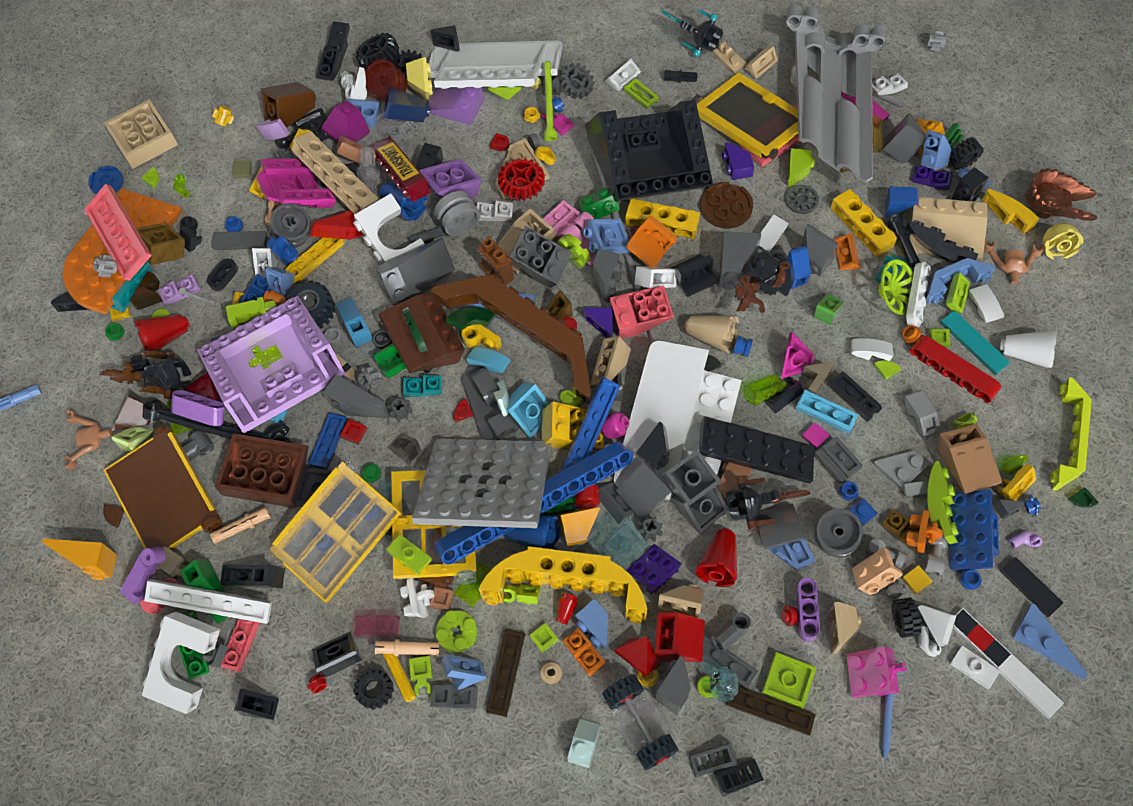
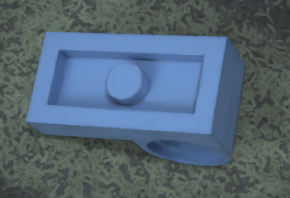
M346 99L360 110L368 127H374L379 123L382 115L379 102Z

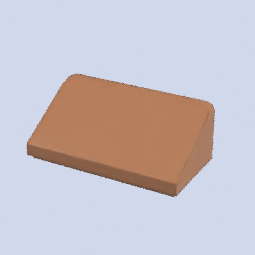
M342 135L339 137L337 153L367 167L373 158L371 149Z

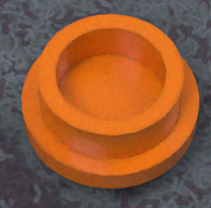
M909 325L902 331L903 340L906 343L917 341L921 335L919 327Z

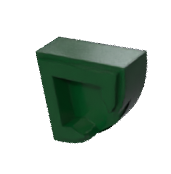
M1085 487L1068 498L1071 503L1083 508H1090L1099 503Z

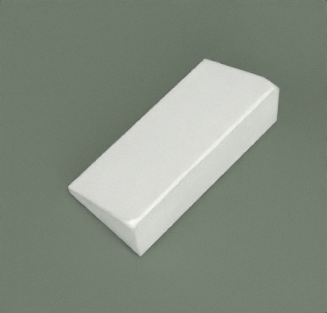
M630 59L606 79L605 82L617 91H620L641 71Z

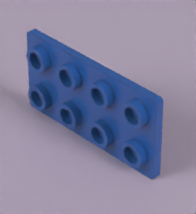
M990 489L977 490L966 494L955 492V496H952L954 504L950 505L953 513L950 519L952 523L955 522L959 534L956 535L957 542L950 544V569L993 568V556L999 555L998 516L992 510V491Z

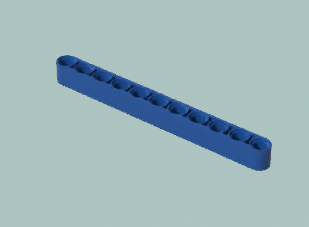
M615 442L547 479L540 514L578 494L588 486H592L626 467L632 462L633 453L621 442ZM462 526L439 539L434 545V550L443 563L452 564L515 528Z

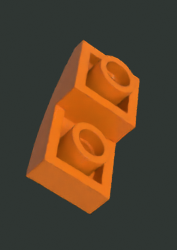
M579 628L562 640L568 651L589 677L606 665L604 659L593 648L591 642Z

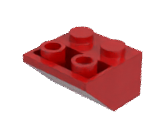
M678 612L658 613L654 654L661 662H672L673 659L677 661L680 656L684 658L685 662H703L705 620Z

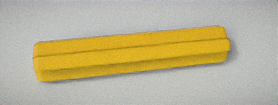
M383 654L406 702L414 700L416 695L397 656H394V654Z

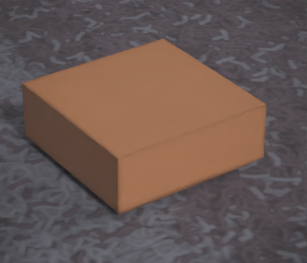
M434 586V597L430 599L429 607L449 611L454 590Z

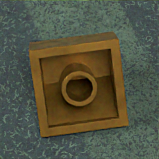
M167 223L137 228L152 255L147 261L151 265L184 258L185 239Z

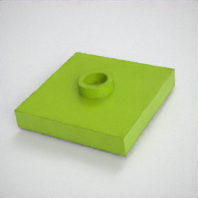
M775 652L762 693L803 709L817 667Z

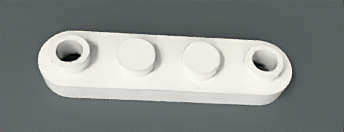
M926 262L916 263L906 314L908 326L920 327L921 323H923V309L926 306L925 298L926 292L929 290V276H931V267Z

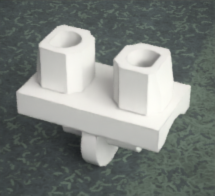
M414 578L407 579V584L400 588L401 596L404 599L410 598V604L405 605L403 608L404 615L407 617H428L427 606L430 605L429 599L434 597V591L427 590V585L423 584L422 581H415Z

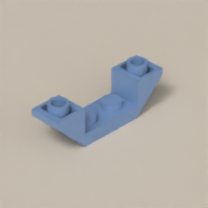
M966 258L936 271L929 286L926 304L932 302L936 304L944 299L947 291L945 285L953 279L955 273L960 272L963 276L968 274L974 284L978 282L985 283L992 278L991 275L995 270L994 265Z

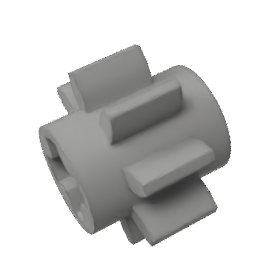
M935 30L934 34H929L927 46L931 47V51L939 52L940 48L945 47L947 36L943 35L944 31Z
M100 255V258H95L93 269L98 272V276L111 277V274L116 273L117 262L112 260L113 256Z
M374 366L361 368L362 373L358 374L359 384L366 389L379 387L377 382L382 380L380 371L375 369Z

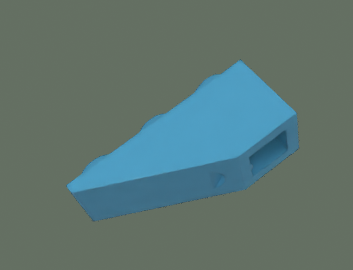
M352 297L335 304L356 348L373 340Z

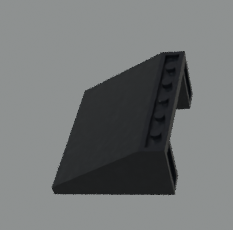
M696 100L681 101L667 112L617 118L616 110L599 112L585 124L589 144L615 202L708 188L713 185Z

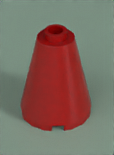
M181 314L134 321L135 328L138 327L139 329L138 337L147 352L160 350L188 332V327H190L187 317H183Z
M723 528L716 532L697 565L696 575L704 583L708 584L709 581L717 582L716 587H730L737 580L736 535L728 528Z

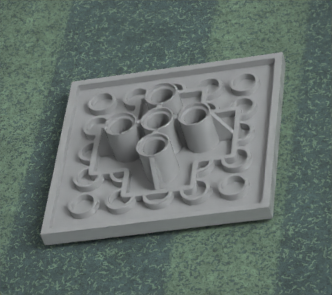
M436 439L413 513V524L538 528L551 453V443L523 440Z

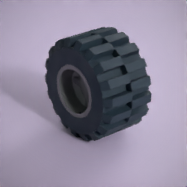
M300 282L301 285L298 286L296 284L294 290L290 289L288 292L290 296H286V301L298 296L317 326L321 329L323 328L322 324L326 323L328 325L330 323L329 318L333 319L334 317L333 313H335L336 309L331 294L326 286L321 285L320 282Z

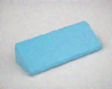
M804 390L795 409L847 434H850L859 415L807 390Z

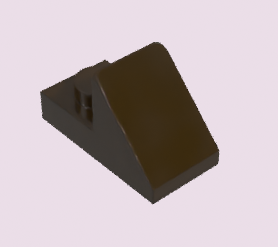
M148 272L129 300L137 310L163 302L156 292L160 281L154 273Z

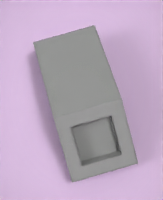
M918 390L904 396L907 414L916 417L921 436L941 430L937 411L923 390Z

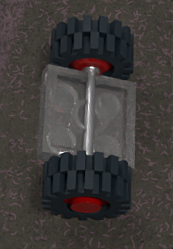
M631 674L613 683L612 686L607 687L602 695L610 709L618 708L610 714L631 752L638 751L636 755L644 770H648L670 758L679 749L670 734L662 736L670 731V728L649 692L642 693L644 689L637 676Z

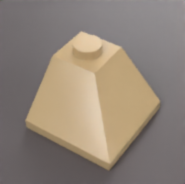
M689 584L688 586L683 585L660 594L658 610L670 613L678 612L699 618L704 590L700 589L697 585Z
M834 602L828 611L832 654H837L861 626V616L857 614L856 607Z

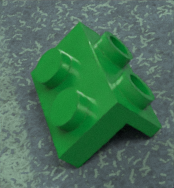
M609 187L601 188L598 192L592 195H585L578 200L582 212H588L594 219H600L620 210Z
M394 343L373 354L380 370L387 379L406 369Z

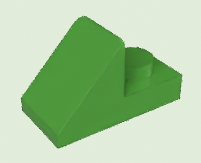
M827 293L818 303L814 318L831 325L844 301Z

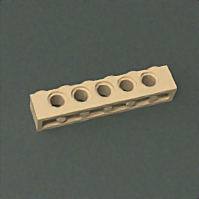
M312 132L294 138L292 152L354 214L380 200Z

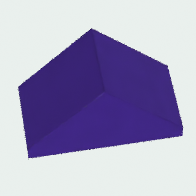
M585 308L583 310L584 319L604 337H613L612 308Z

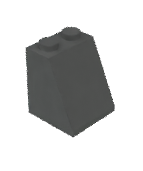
M724 231L720 262V288L732 290L736 284L739 287L741 282L738 279H744V275H746L744 265L754 262L757 257L761 233Z

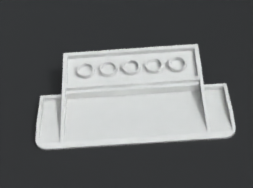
M554 40L459 43L460 51L435 46L429 61L431 78H435V87H441L442 89L449 87L481 88L483 86H490L492 88L499 86L530 87L535 85L538 76H545V61L551 62V75H558L563 47L562 42Z
M655 341L650 345L629 420L630 424L623 445L633 453V460L629 465L615 472L614 483L617 487H620L645 462L639 458L636 452L659 421L666 427L670 451L669 461L664 468L661 467L659 471L653 468L661 478L667 470L695 450H699L701 422L704 416L731 423L741 380L705 371L704 368L709 350L665 341ZM703 456L716 475H718L721 460ZM671 493L665 498V500L670 501Z

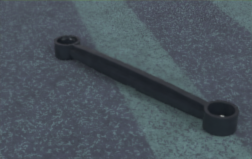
M158 402L143 404L142 417L148 421L162 419L227 439H231L234 433L291 443L289 438L283 436L271 438L251 431L243 433L240 428L224 423L220 426L201 423L174 414L171 410L163 409V405Z

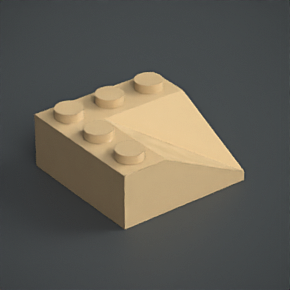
M150 99L104 122L132 169L178 145Z

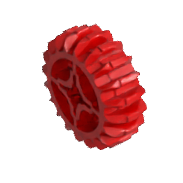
M518 157L515 161L511 158V163L505 162V166H501L497 181L499 189L505 197L508 196L510 200L515 198L517 202L519 199H522L525 202L526 198L531 200L532 196L537 197L538 192H542V187L545 185V174L542 167H539L538 162L534 163L533 159L527 161L526 157L521 160Z

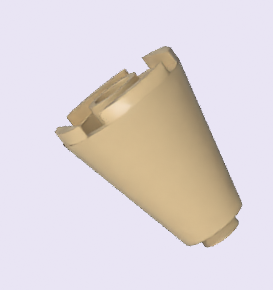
M733 315L691 316L685 321L684 329L687 331V334L723 352L729 353L728 348H733L737 338L738 329H735V323L739 324L737 316Z

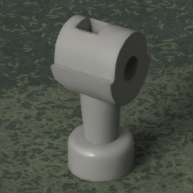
M943 536L940 539H935V543H930L933 549L931 555L928 554L926 557L924 572L942 576L945 560L941 558L942 549L946 548L947 540Z
M871 540L866 548L867 555L871 556L883 547L886 548L884 541ZM889 550L894 566L901 569L907 553L899 551L896 554Z

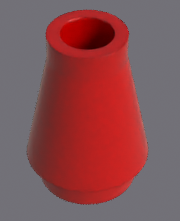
M562 592L558 600L556 622L568 624L578 605V597Z

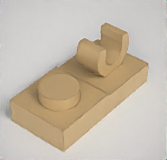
M725 41L720 43L719 48L713 51V55L732 74L737 73L747 65Z
M767 46L745 65L746 71L751 74L753 79H757L778 61L774 46Z

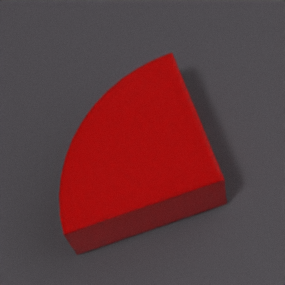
M466 398L461 400L455 409V423L473 416Z

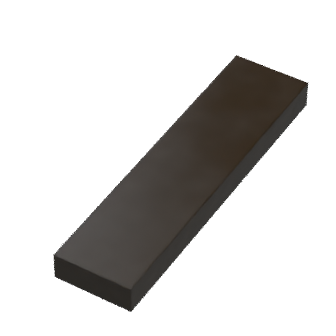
M507 629L504 631L486 709L487 714L502 717L508 716L525 633Z
M732 684L726 703L728 707L807 736L811 734L816 716L814 713Z

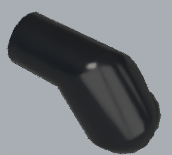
M281 422L270 426L263 435L274 438L280 432L281 435L285 436L290 431V428L286 426V423Z

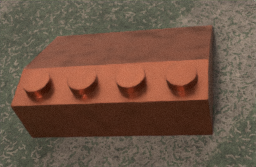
M432 293L414 296L379 313V317L409 373L452 365L460 361L465 348L452 325L446 323L447 316ZM409 308L428 349L427 351H419L402 314L403 309Z
M233 433L215 488L222 496L297 508L293 505V500L303 469L306 467L308 446Z

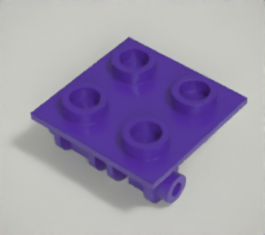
M653 544L626 571L647 587L646 591L652 595L657 593L661 584H666L665 580L669 581L675 573L679 572L678 569L682 563L656 544Z

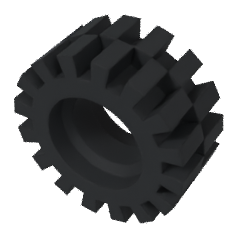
M966 138V141H961V144H957L956 148L952 149L949 161L957 170L968 167V165L971 166L974 161L976 162L977 158L982 156L981 154L984 152V149L975 138Z
M912 597L893 600L891 610L899 636L906 638L920 635L922 625L920 624V612L917 610L918 606L915 604V600Z
M370 668L368 672L364 670L361 672L363 675L361 677L358 675L356 678L358 681L354 682L355 689H353V692L356 695L355 698L367 709L376 710V708H383L382 706L384 704L387 705L389 703L388 700L393 697L394 684L383 670L381 671L377 668L375 670ZM373 681L381 683L382 686L380 694L376 697H370L366 693L368 684Z

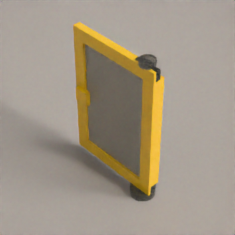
M737 73L707 97L703 98L700 95H696L692 99L696 100L699 118L760 158L764 157L767 159L769 157L772 160L775 159L778 155V149L798 134V109L741 73Z

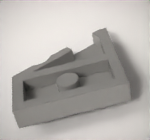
M913 450L877 460L873 465L903 491L902 484L911 483L930 463Z

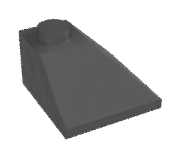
M808 223L801 247L806 246L808 250L811 274H816L820 277L833 263L839 243Z
M698 449L662 475V478L672 489L673 493L688 506L722 482Z
M717 486L690 506L676 494L670 497L677 510L699 534L729 511V507Z

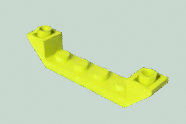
M1071 377L1064 384H1061L1059 395H1062L1061 402L1075 405L1073 415L1076 416V421H1074L1071 430L1074 433V439L1070 443V450L1073 451V454L1069 459L1068 466L1060 465L1055 471H1052L1050 476V482L1053 483L1052 490H1058L1075 480L1086 469L1092 399L1075 379Z

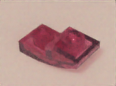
M356 616L354 637H398L400 616Z

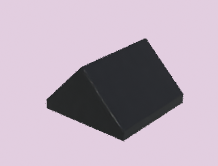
M351 631L312 649L315 669L320 676H331L362 661Z

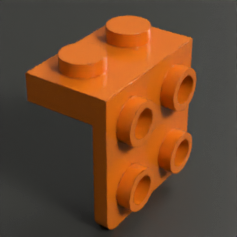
M650 215L639 226L626 247L646 265L656 267L665 252L677 241L678 237Z

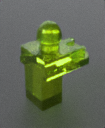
M256 345L252 349L256 358H252L248 363L251 368H255L260 364L264 370L270 368L272 363L282 359L283 356L277 345L263 352L259 345Z

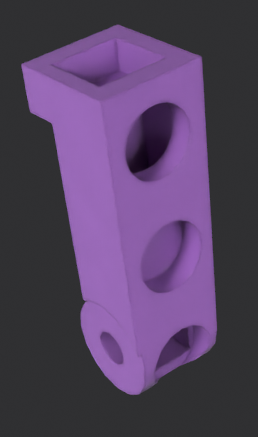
M163 548L144 549L124 582L120 592L133 604L145 599L147 581L152 579L159 564L165 561L166 554Z

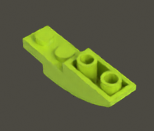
M936 461L931 470L928 483V510L930 511L931 522L937 523L938 528L942 527L944 537L949 544L957 542L956 535L959 534L955 522L952 523L950 516H953L950 505L954 504L952 496H955V491L952 484H948L947 478H950L947 467H942L941 463Z

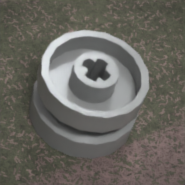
M455 191L447 194L440 199L434 210L437 219L442 223V227L449 236H459L472 230L480 220L479 210L473 204L470 196L464 191Z

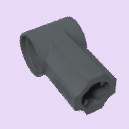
M196 431L190 436L189 441L182 445V448L191 461L199 455H206V452L209 450L212 451L214 444L205 432Z
M742 612L734 614L732 619L711 637L713 646L718 651L724 652L739 638L744 637L751 624L749 616ZM735 623H740L743 628L738 627Z

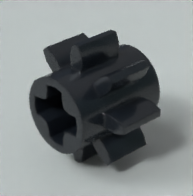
M142 355L132 356L128 362L133 366V370H131L133 373L144 371V367L150 365L148 358L143 359Z

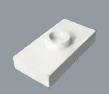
M964 646L959 648L950 665L986 689L991 688L1000 673L999 669Z

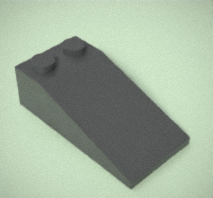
M443 238L376 267L387 295L394 306L412 298L455 270Z

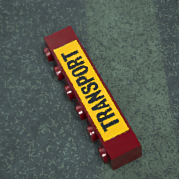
M391 137L372 144L374 149L372 155L375 161H378L380 167L384 169L387 176L389 175L391 181L395 182L398 190H401L404 197H408L411 202H414L431 194L426 178Z

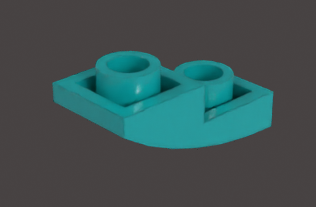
M442 376L403 377V398L442 394Z

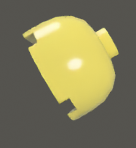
M1068 223L1053 225L1044 233L1042 240L1044 251L1051 259H1054L1052 256L1063 255L1062 259L1072 257L1080 250L1079 246L1081 243L1083 245L1084 242L1080 231L1074 225ZM1056 246L1057 250L1061 252L1055 253L1052 247Z

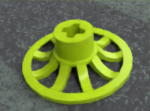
M895 259L889 261L884 266L878 291L891 311L898 315L907 314L909 299L902 294L910 295L911 289H905L902 286L912 282L913 272L904 261ZM896 264H898V265L901 266V271L899 272L898 275H897L898 268H897V265H896ZM890 266L893 268L892 274L887 271ZM907 271V273L909 274V278L900 281L901 278L904 276L905 272ZM895 301L898 303V310L892 306ZM902 301L905 302L907 305V309L903 310Z

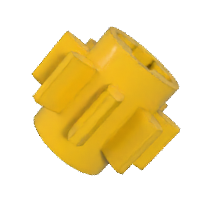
M220 105L219 109L215 107L212 113V117L215 118L214 122L221 126H226L227 123L232 124L234 115L231 114L232 110L223 105Z

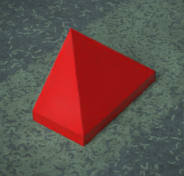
M647 636L628 639L614 651L645 677L660 666V661L654 654L655 651Z

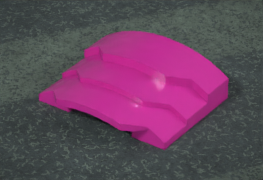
M299 158L261 159L263 170L257 175V181L268 200L314 208H334L335 197L329 188L320 189L315 181L316 175Z

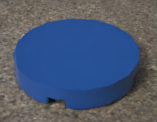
M114 166L98 168V171L93 172L88 180V185L95 194L105 184L112 186L116 193L124 183L122 173Z

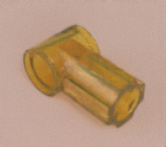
M872 116L874 127L873 153L883 151V120L878 116Z

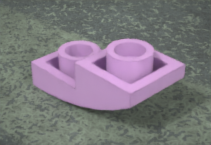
M269 119L256 124L265 140L280 139L288 136L290 133L281 119L274 121Z
M190 274L178 283L171 281L160 288L158 291L164 304H172L189 296L186 294L181 295L179 293L180 288H185L191 293L202 290L196 276Z

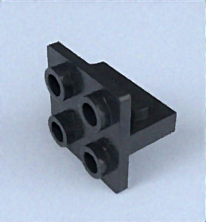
M699 254L671 267L677 269V282L687 297L719 282L712 270L713 258L711 255L703 257L702 254Z

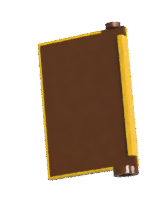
M160 426L154 431L156 436L103 471L144 549L163 548L165 546L172 550L202 529L206 533L218 529L223 524V521L171 427Z

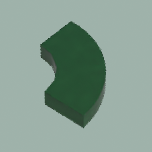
M465 307L450 314L446 319V323L461 330L471 325L488 327L496 314L486 307Z
M409 308L403 309L402 314L419 351H427L428 349Z

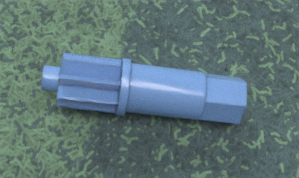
M37 384L0 398L1 411L41 394L39 385Z

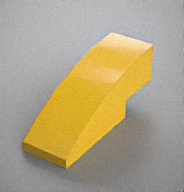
M988 189L982 198V201L987 203V206L1005 225L1012 222L1022 234L1033 229L1039 220V217L1022 203L998 191Z

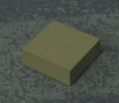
M251 160L233 161L232 175L234 178L251 177Z

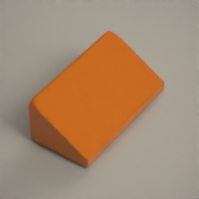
M848 233L833 239L839 243L836 250L839 269H860L861 265L853 235Z

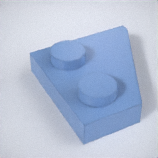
M805 540L768 549L796 571L815 563V559Z

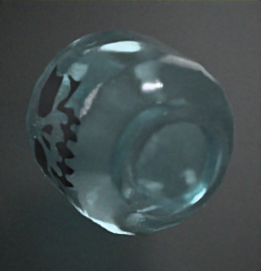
M720 667L713 671L710 675L711 694L722 702L732 700L738 694L737 674L727 667Z

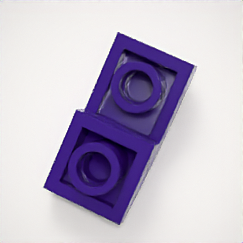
M915 166L912 182L950 190L953 174L952 171H934V169L925 166Z

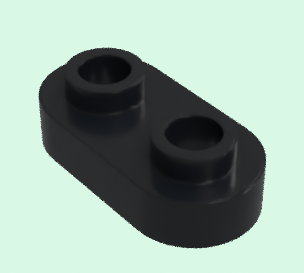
M232 259L222 260L208 276L207 283L212 290L220 291L224 289L236 275L238 266Z

